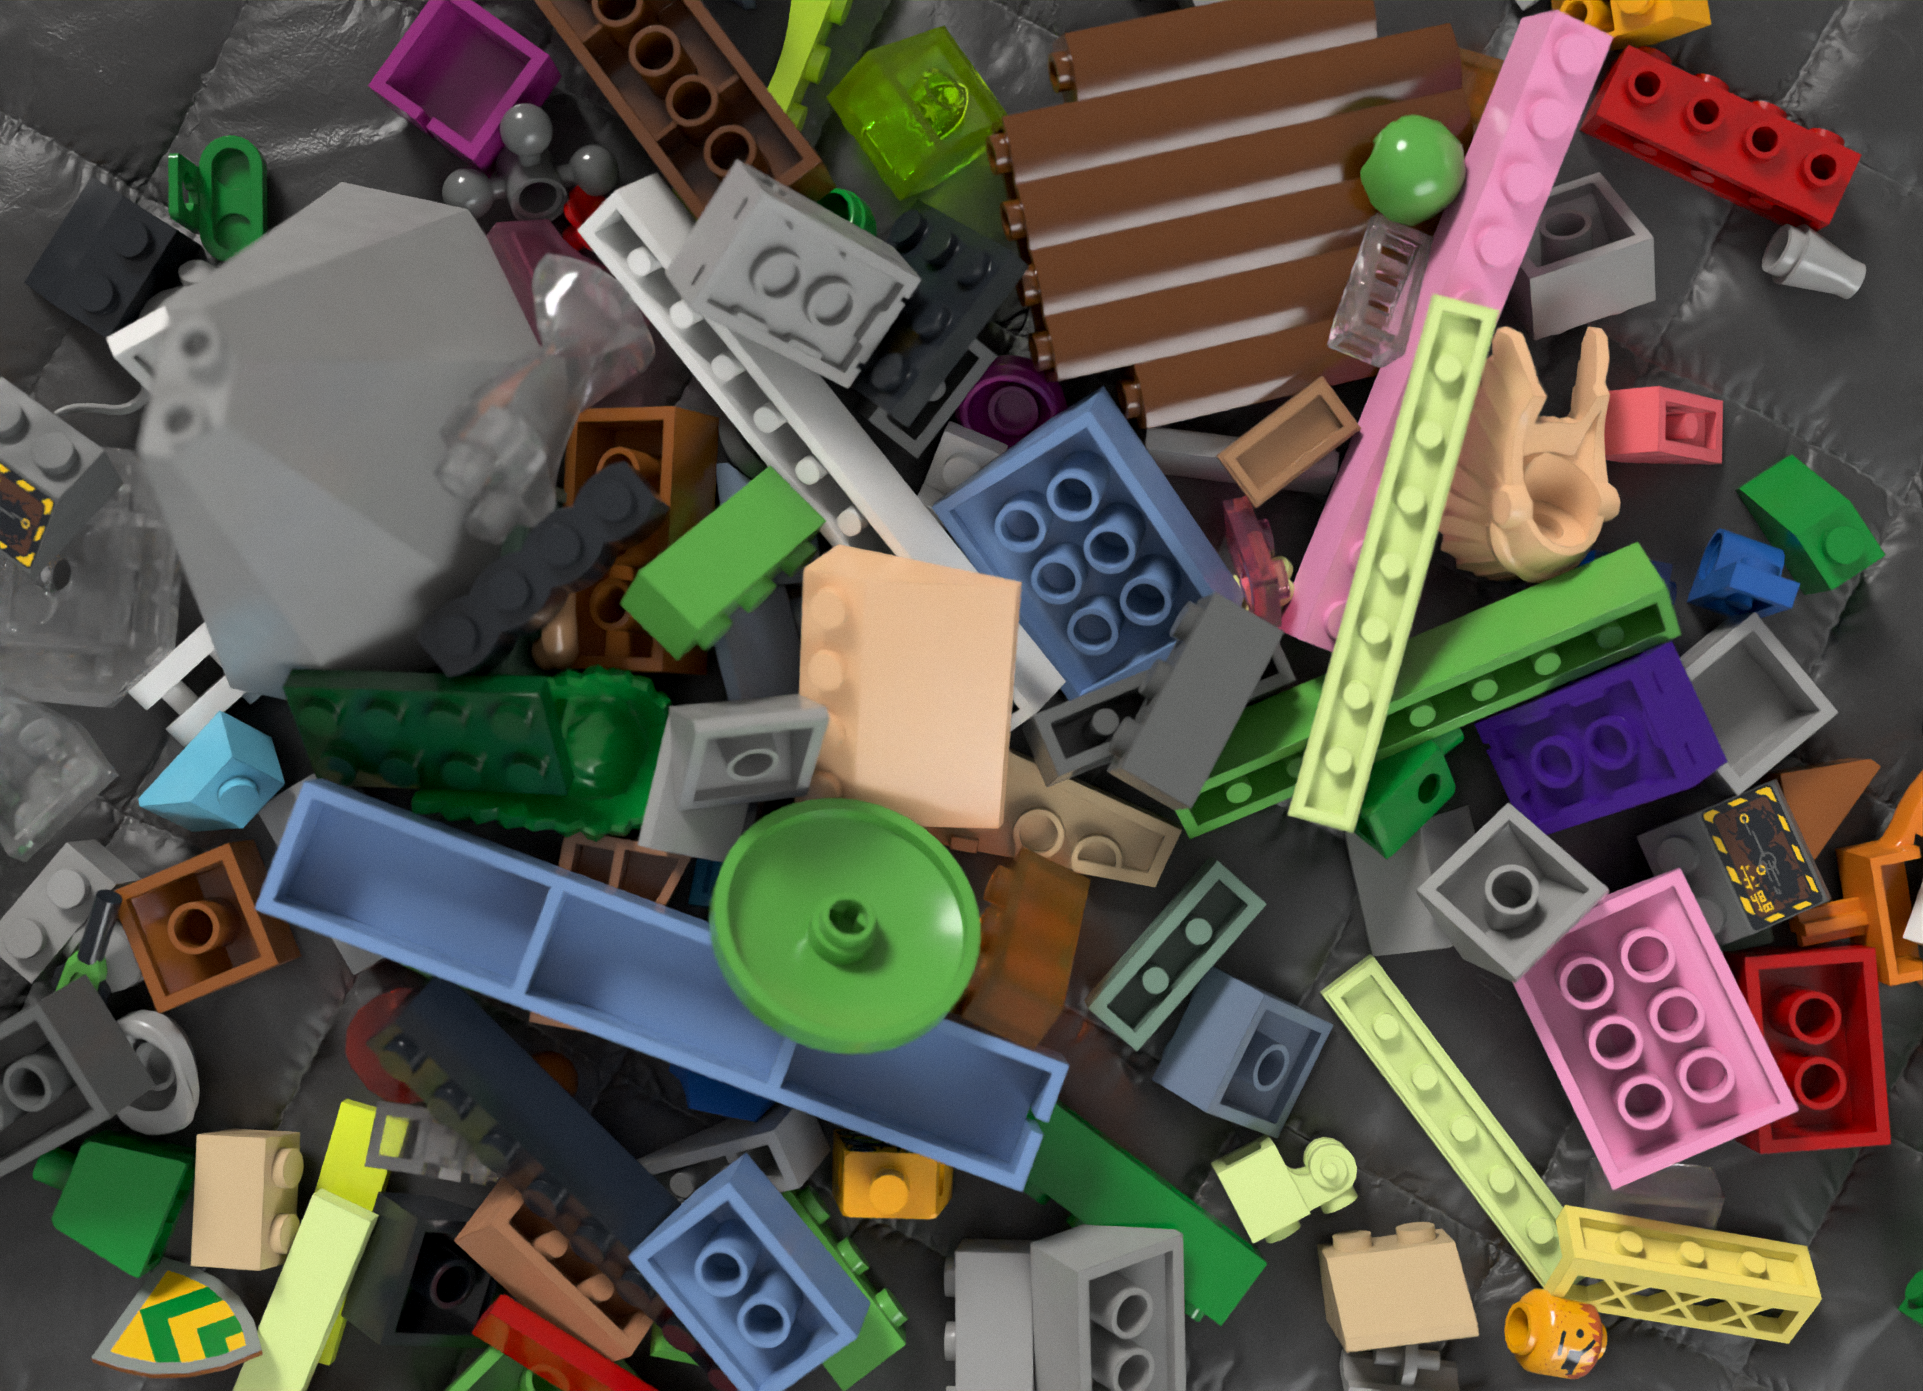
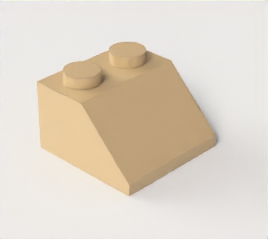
M1406 1223L1396 1227V1235L1373 1238L1371 1237V1232L1367 1230L1343 1231L1332 1236L1333 1243L1317 1244L1326 1320L1346 1352L1479 1336L1476 1316L1455 1241L1443 1229L1435 1230L1433 1223Z

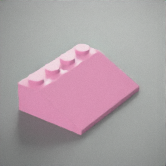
M1681 868L1673 869L1606 895L1516 983H1513L1613 1190L1799 1111Z

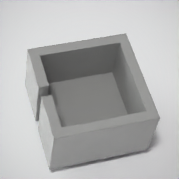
M1756 612L1729 616L1680 657L1728 761L1702 780L1713 794L1739 796L1839 713Z

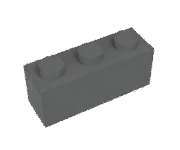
M1217 592L1198 600L1197 604L1188 601L1171 628L1170 636L1177 639L1166 662L1157 659L1147 672L1140 686L1139 693L1145 696L1146 699L1135 720L1126 717L1116 730L1109 744L1108 752L1115 755L1107 772L1173 810L1192 808L1284 631Z

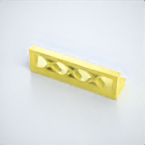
M1564 1205L1556 1219L1562 1258L1544 1286V1289L1548 1290L1551 1296L1591 1304L1600 1313L1787 1344L1791 1342L1822 1300L1807 1246ZM1578 1275L1604 1280L1589 1286L1573 1284ZM1650 1287L1666 1290L1650 1296L1632 1294ZM1709 1298L1727 1300L1708 1307L1693 1304ZM1771 1308L1784 1310L1779 1318L1755 1315V1313Z

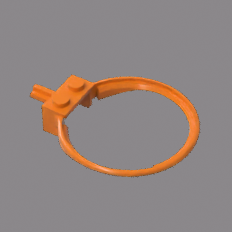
M1923 770L1908 787L1895 810L1888 828L1879 840L1835 849L1843 899L1822 903L1789 919L1791 932L1796 933L1797 942L1800 947L1849 937L1850 942L1874 947L1876 950L1878 982L1889 986L1916 981L1923 988V959L1919 957L1918 944L1903 938L1912 912L1904 861L1921 857L1920 847L1914 845L1915 834L1923 837Z

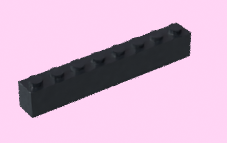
M433 975L414 988L364 1043L378 1056L383 1069L394 1078L404 1081L427 1103L429 1112L437 1121L452 1127L475 1149L478 1160L485 1167L500 1173L522 1195L525 1205L533 1213L551 1222L569 1240L572 1250L580 1258L593 1263L616 1285V1290L623 1300L634 1307L640 1308L662 1329L664 1338L671 1346L686 1352L708 1374L709 1381L717 1390L739 1391L628 1258L632 1251L659 1227L681 1203L456 983Z

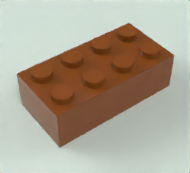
M677 406L568 409L564 489L567 496L566 503L563 502V508L574 505L579 491L593 475L607 466L619 462H627L640 471L670 508L665 520L654 534L634 547L619 550L613 566L598 582L576 592L579 654L573 664L567 669L585 670L589 666L598 664L606 670L610 667L629 670L631 673L707 674L708 650L704 651L696 644L677 661L620 603L634 579L644 567L715 511L719 417Z

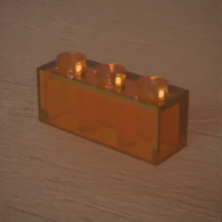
M1024 847L1020 849L1009 868L1002 865L996 868L983 896V900L991 903V906L985 909L980 918L979 955L974 972L965 988L968 990L962 1018L1032 1051L1035 1050L1063 1010L1091 879Z

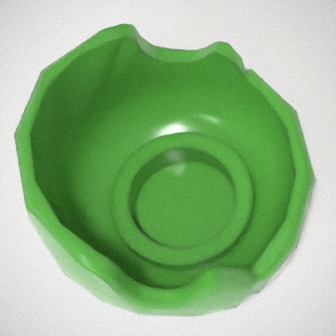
M1415 114L1402 116L1396 122L1389 123L1374 138L1373 144L1375 146L1373 152L1360 172L1361 182L1371 204L1390 221L1414 226L1433 218L1454 201L1463 186L1466 176L1463 147L1460 141L1441 122Z

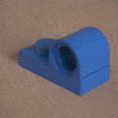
M1718 529L1704 550L1687 603L1727 617L1756 612L1760 618H1764L1791 609L1800 583L1781 577L1785 559L1782 549L1725 529Z

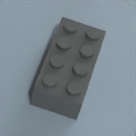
M86 974L0 1023V1177L111 1118L156 1086Z

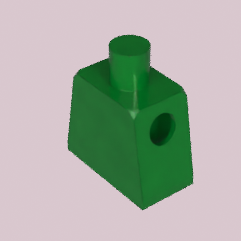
M1460 727L1372 764L1354 833L1386 860L1394 855L1453 796L1456 785L1444 755L1464 741V735Z
M104 1130L87 1138L78 1154L57 1146L41 1155L35 1165L33 1179L63 1191L52 1216V1224L56 1229L129 1275L140 1278L156 1268L164 1257L195 1181L196 1149L122 1132Z

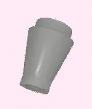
M1790 224L1781 226L1769 241L1762 259V269L1772 274V279L1776 284L1831 293L1844 299L1851 298L1858 291L1866 274L1865 264L1852 259L1807 224H1801L1797 227Z

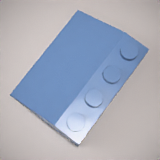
M1104 386L1050 418L940 498L932 506L934 512L978 573L1022 582L1019 624L1066 681L1060 689L1068 701L1148 670L1157 659L1166 662L1177 639L1170 636L1171 628L1188 601L1197 604L1198 600L1217 592L1241 606L1245 596L1235 578Z

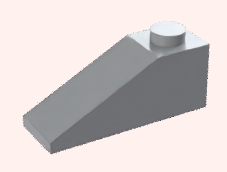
M776 1102L763 1114L758 1122L732 1117L637 1159V1161L683 1204L698 1188L746 1152L780 1193L801 1188L828 1155L831 1148L815 1115Z

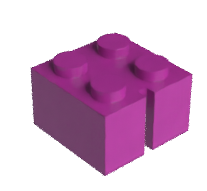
M429 0L368 87L392 111L433 139L435 137L447 150L490 178L496 170L497 156L506 147L500 135V124L504 114L511 107L523 103L533 104L540 108L560 81L562 75L546 52L474 1Z

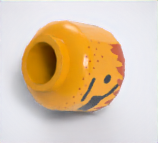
M1533 1289L1523 1295L1520 1301L1512 1305L1505 1320L1506 1344L1509 1350L1514 1353L1517 1362L1528 1372L1579 1379L1592 1370L1597 1360L1603 1356L1607 1346L1606 1328L1601 1322L1595 1306L1551 1296L1549 1291L1545 1289Z

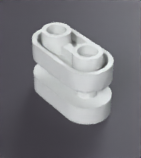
M205 622L128 691L146 711L162 698L179 714L166 727V730L183 747L187 746L220 710L225 712L241 696L249 704H252L261 696V694L230 688L225 674L199 697L181 680L208 655L222 667Z

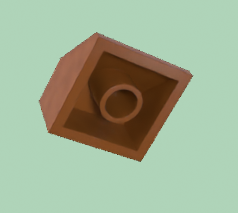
M254 839L224 844L115 890V892L122 896L118 917L158 1014L301 957L288 922L255 909L268 873Z

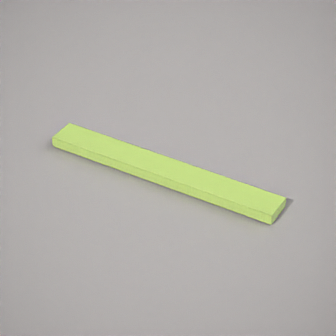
M1436 294L1431 296L1289 807V816L1351 833L1354 832L1500 310Z

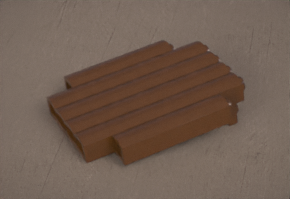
M1225 0L1064 33L1053 41V53H1049L1047 57L1048 74L1054 92L1062 93L1064 104L1000 117L990 124L993 135L986 136L988 163L994 176H1002L1007 201L1000 203L1002 228L1009 242L1016 241L1019 258L1029 266L1015 285L1020 304L1023 307L1030 306L1035 332L1028 334L1029 353L1035 370L1037 372L1044 371L1047 383L1120 367L1123 380H1119L1116 383V395L1120 411L1125 419L1131 418L1133 429H1148L1294 395L1320 376H1323L1327 383L1333 386L1378 375L1444 210L1433 218L1414 226L1390 221L1371 204L1361 182L1360 172L1373 152L1375 146L1373 144L1374 138L1389 123L1396 122L1402 116L1412 114L1441 122L1462 144L1465 160L1474 137L1473 121L1462 88L1460 52L1451 24L1446 23L1377 38L1374 0Z

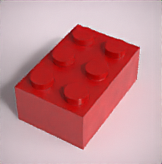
M1841 941L1819 943L1805 947L1787 945L1723 951L1722 954L1799 1109L1797 1112L1735 1138V1141L1759 1154L1890 1145L1891 1137L1875 948Z

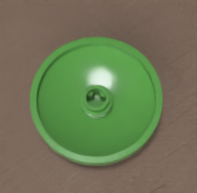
M846 798L812 799L780 808L763 817L752 825L731 848L722 865L710 903L709 926L713 951L723 976L738 999L751 1013L776 1032L795 1042L828 1052L844 1054L881 1052L900 1047L926 1034L953 1009L969 983L979 955L980 919L977 903L967 877L951 853L938 839L911 819L888 808L861 800Z

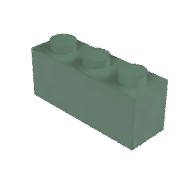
M1209 857L1087 995L1084 1001L1088 1009L1133 1049L1138 1051L1267 904L1219 861Z

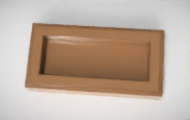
M1320 376L1218 453L1216 457L1253 507L1257 508L1362 428L1324 377Z

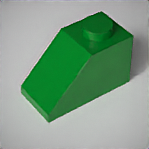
M1792 454L1736 489V492L1770 544L1784 551V565L1795 582L1800 583L1799 588L1804 595L1832 591L1886 556L1851 501Z

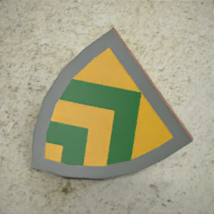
M163 1257L93 1354L91 1360L93 1363L120 1372L149 1378H189L229 1369L263 1355L254 1319L236 1293L217 1277L191 1265Z

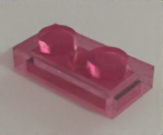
M1246 496L1223 501L1227 549L1249 612L1275 627H1281L1280 599L1290 597V587L1283 560L1272 561L1271 559L1275 551L1269 522L1267 519H1256L1252 505Z

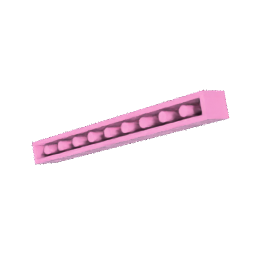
M1558 10L1521 19L1465 157L1466 176L1463 186L1454 201L1444 209L1358 424L1362 429L1355 433L1351 439L1294 580L1295 590L1290 602L1284 605L1276 627L1284 631V633L1333 652L1431 296L1436 294L1500 310L1499 318L1613 39L1612 36Z

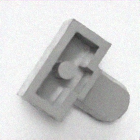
M96 839L67 842L0 920V957L31 984L52 979L56 967L66 963L67 959L78 951L96 892L99 890L115 891L141 880V878ZM118 916L105 954L108 970L106 981L111 988V993L137 986L144 981Z

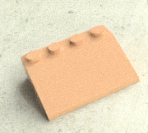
M840 544L806 566L803 577L799 694L826 706L830 718L807 796L795 797V803L822 798H846L861 800L888 808L911 819L921 827L998 829L1004 820L1022 582Z

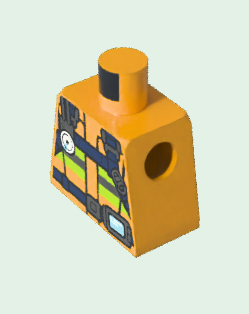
M834 1129L832 1195L842 1216L933 1219L938 1217L953 1196V1166L852 1129Z

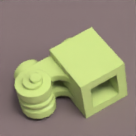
M1266 1134L1211 1162L1253 1244L1265 1238L1267 1243H1274L1292 1235L1301 1227L1299 1220L1311 1214L1310 1211L1319 1206L1323 1213L1328 1214L1348 1206L1357 1199L1358 1195L1353 1187L1357 1174L1356 1162L1341 1142L1327 1137L1314 1139L1304 1151L1303 1161L1305 1167L1303 1168L1286 1166L1275 1144Z

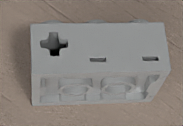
M738 159L665 272L689 309L847 389L860 372V368L857 366L858 363L861 362L865 365L905 304L901 299L903 297L909 299L922 280L893 246Z

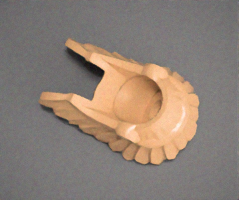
M1507 326L1497 329L1492 340V355L1486 359L1481 382H1479L1438 529L1443 535L1441 551L1456 558L1457 569L1470 571L1476 577H1487L1489 580L1494 581L1522 579L1530 583H1542L1578 566L1595 543L1602 524L1611 521L1618 515L1621 501L1617 489L1608 483L1605 459V417L1610 398L1605 380L1610 359L1608 338L1601 328L1589 326L1582 341L1581 358L1578 361L1576 385L1572 390L1571 411L1567 417H1562L1561 419L1555 416H1539L1547 396L1538 382L1534 364L1523 334Z

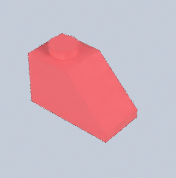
M1662 386L1609 391L1610 398L1605 417L1604 434L1606 460L1620 463L1722 464L1723 401Z

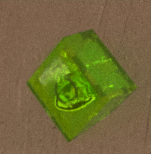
M944 25L867 51L826 97L841 118L846 130L857 140L878 170L883 182L891 188L899 201L939 185L986 152V136L993 135L990 124L1000 117L1008 116Z

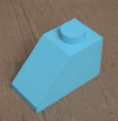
M220 710L138 798L139 806L192 832L244 828L285 784L272 737Z

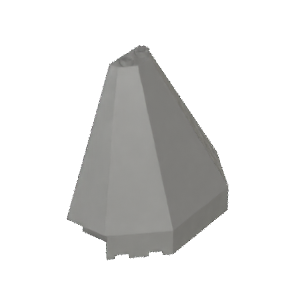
M341 182L171 301L138 452L230 688L287 700L282 686L292 669L444 673L417 640L423 625L442 605L458 597L469 595L474 582L482 571L500 558L512 479L533 480L555 487L567 434L568 409H572L579 372L545 323L544 318L505 261L488 231L466 208Z

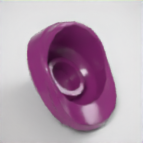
M1002 355L994 359L956 408L955 417L957 424L1008 445V450L1050 418L1065 410L1067 403L1059 382L1047 383L1044 371L1037 372L1031 359L1018 355Z

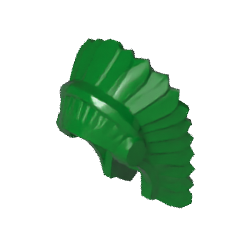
M597 664L587 667L583 673L567 669L564 672L557 673L554 677H547L575 776L568 794L422 789L414 793L411 800L412 812L414 814L441 812L448 821L473 819L476 825L495 820L498 825L503 826L505 829L526 827L534 832L554 829L566 838L582 832L587 839L598 842L606 834L627 836L632 828H642L668 715H670L669 707H672L671 700L664 691L655 690L651 679L640 674L632 675L629 670L610 667L606 670Z

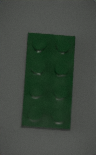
M292 669L282 686L317 779L322 778L341 786L567 795L575 777L547 677L472 674L448 677L446 674Z

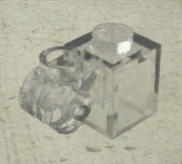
M378 1101L365 1167L460 1183L461 1175L463 1174L470 1176L471 1184L486 1186V1182H497L498 1178H504L500 1173L485 1167L478 1160L475 1149L452 1127L437 1121L431 1115L428 1108Z

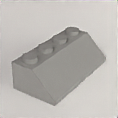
M1080 1225L1030 1243L1035 1391H1186L1182 1233L1175 1229Z

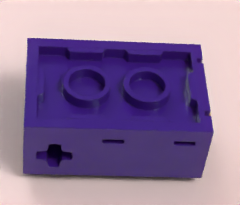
M1672 641L1635 654L1497 711L1474 724L1483 744L1489 743L1491 746L1486 751L1511 805L1546 835L1694 787L1728 762Z

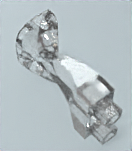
M547 253L536 266L533 273V299L543 348L526 354L490 377L455 410L438 432L449 452L433 473L442 488L453 497L471 501L476 496L477 500L462 518L468 532L475 539L500 545L517 524L534 528L543 518L551 514L557 506L555 484L559 464L579 414L629 384L647 370L655 359V346L652 336L629 292L619 281L597 266L575 258Z

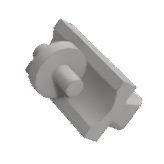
M1418 1344L1373 1349V1352H1346L1345 1349H1342L1339 1367L1344 1391H1460L1456 1362L1440 1360L1439 1351L1419 1349Z

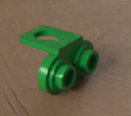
M234 135L222 136L213 140L202 152L199 167L180 153H170L168 155L169 216L192 233L200 234L201 242L209 254L219 261L226 263L267 234V165L263 154L250 141ZM183 182L185 189L188 191L189 203H184Z

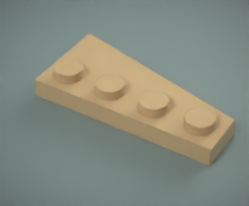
M1010 747L1004 820L998 829L923 827L938 839L942 845L950 846V849L975 854L977 851L1014 858V861L1034 865L1042 863L1073 869L1076 873L1156 887L1182 832V825L1076 777L1046 788L1035 759Z

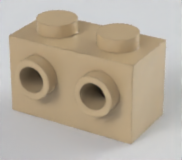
M232 1128L197 1134L191 1266L261 1271L285 1264L300 1227V1221L297 1217L298 1183L301 1180L304 1168L303 1156L300 1152V1132Z

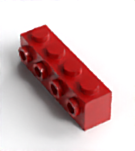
M1628 45L1611 62L1579 131L1781 226L1790 224L1797 227L1801 224H1807L1817 232L1830 224L1862 154L1845 147V141L1842 137L1825 129H1806L1787 120V113L1783 109L1769 102H1749L1730 93L1729 86L1717 77L1702 73L1692 75L1671 65V58L1655 48L1647 46L1635 48Z

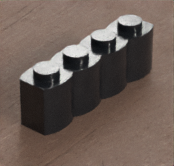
M619 462L607 466L593 475L584 484L573 506L559 509L543 518L528 534L521 551L506 554L488 565L474 582L469 595L453 599L438 608L423 625L417 640L448 677H459L466 674L486 675L508 658L519 636H525L542 629L559 614L567 601L569 593L584 590L598 582L613 566L619 550L634 547L654 534L665 520L670 507L640 471L627 462Z

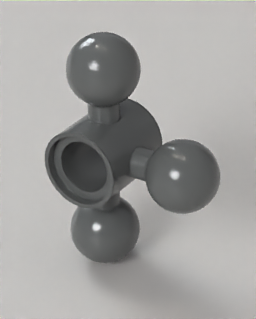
M523 103L511 107L501 120L500 135L506 147L501 150L496 159L495 169L498 177L488 178L483 172L474 168L457 169L446 178L442 188V197L444 204L466 208L475 219L484 216L490 210L495 200L507 198L512 213L519 221L529 225H542L553 221L564 211V204L568 201L565 187H576L579 185L588 195H604L613 189L617 183L619 166L615 156L608 149L599 145L583 146L572 155L569 164L556 166L547 148L553 135L550 118L538 106Z

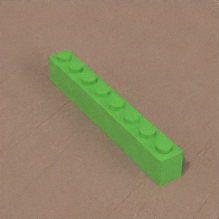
M1636 542L1407 639L1373 763L1680 636L1681 632L1668 588L1639 543ZM1326 674L1243 709L1192 808L1175 810L1189 839L1293 797Z

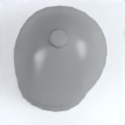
M137 1010L127 1013L117 1019L116 1022L156 1086L116 1114L132 1130L146 1135L176 1133L186 1128L193 1121L194 1112L199 1103L198 1070L190 1039L180 1025L172 1018L161 1013L158 1014L156 1011Z

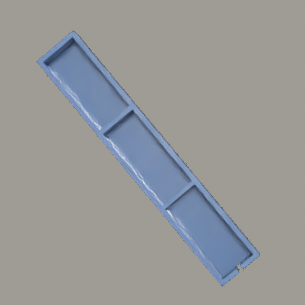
M322 778L303 782L255 907L256 910L1021 1192L1043 1137L1037 1121L1027 1118V1113L1031 1107L1035 1118L1046 1122L1049 1121L1069 1068L1068 1062L1059 1052L951 1012L933 1029L916 1040L881 1052L867 1054L835 1053L795 1042L764 1024L735 995L716 960L710 937L709 922L422 815L414 814L406 809Z

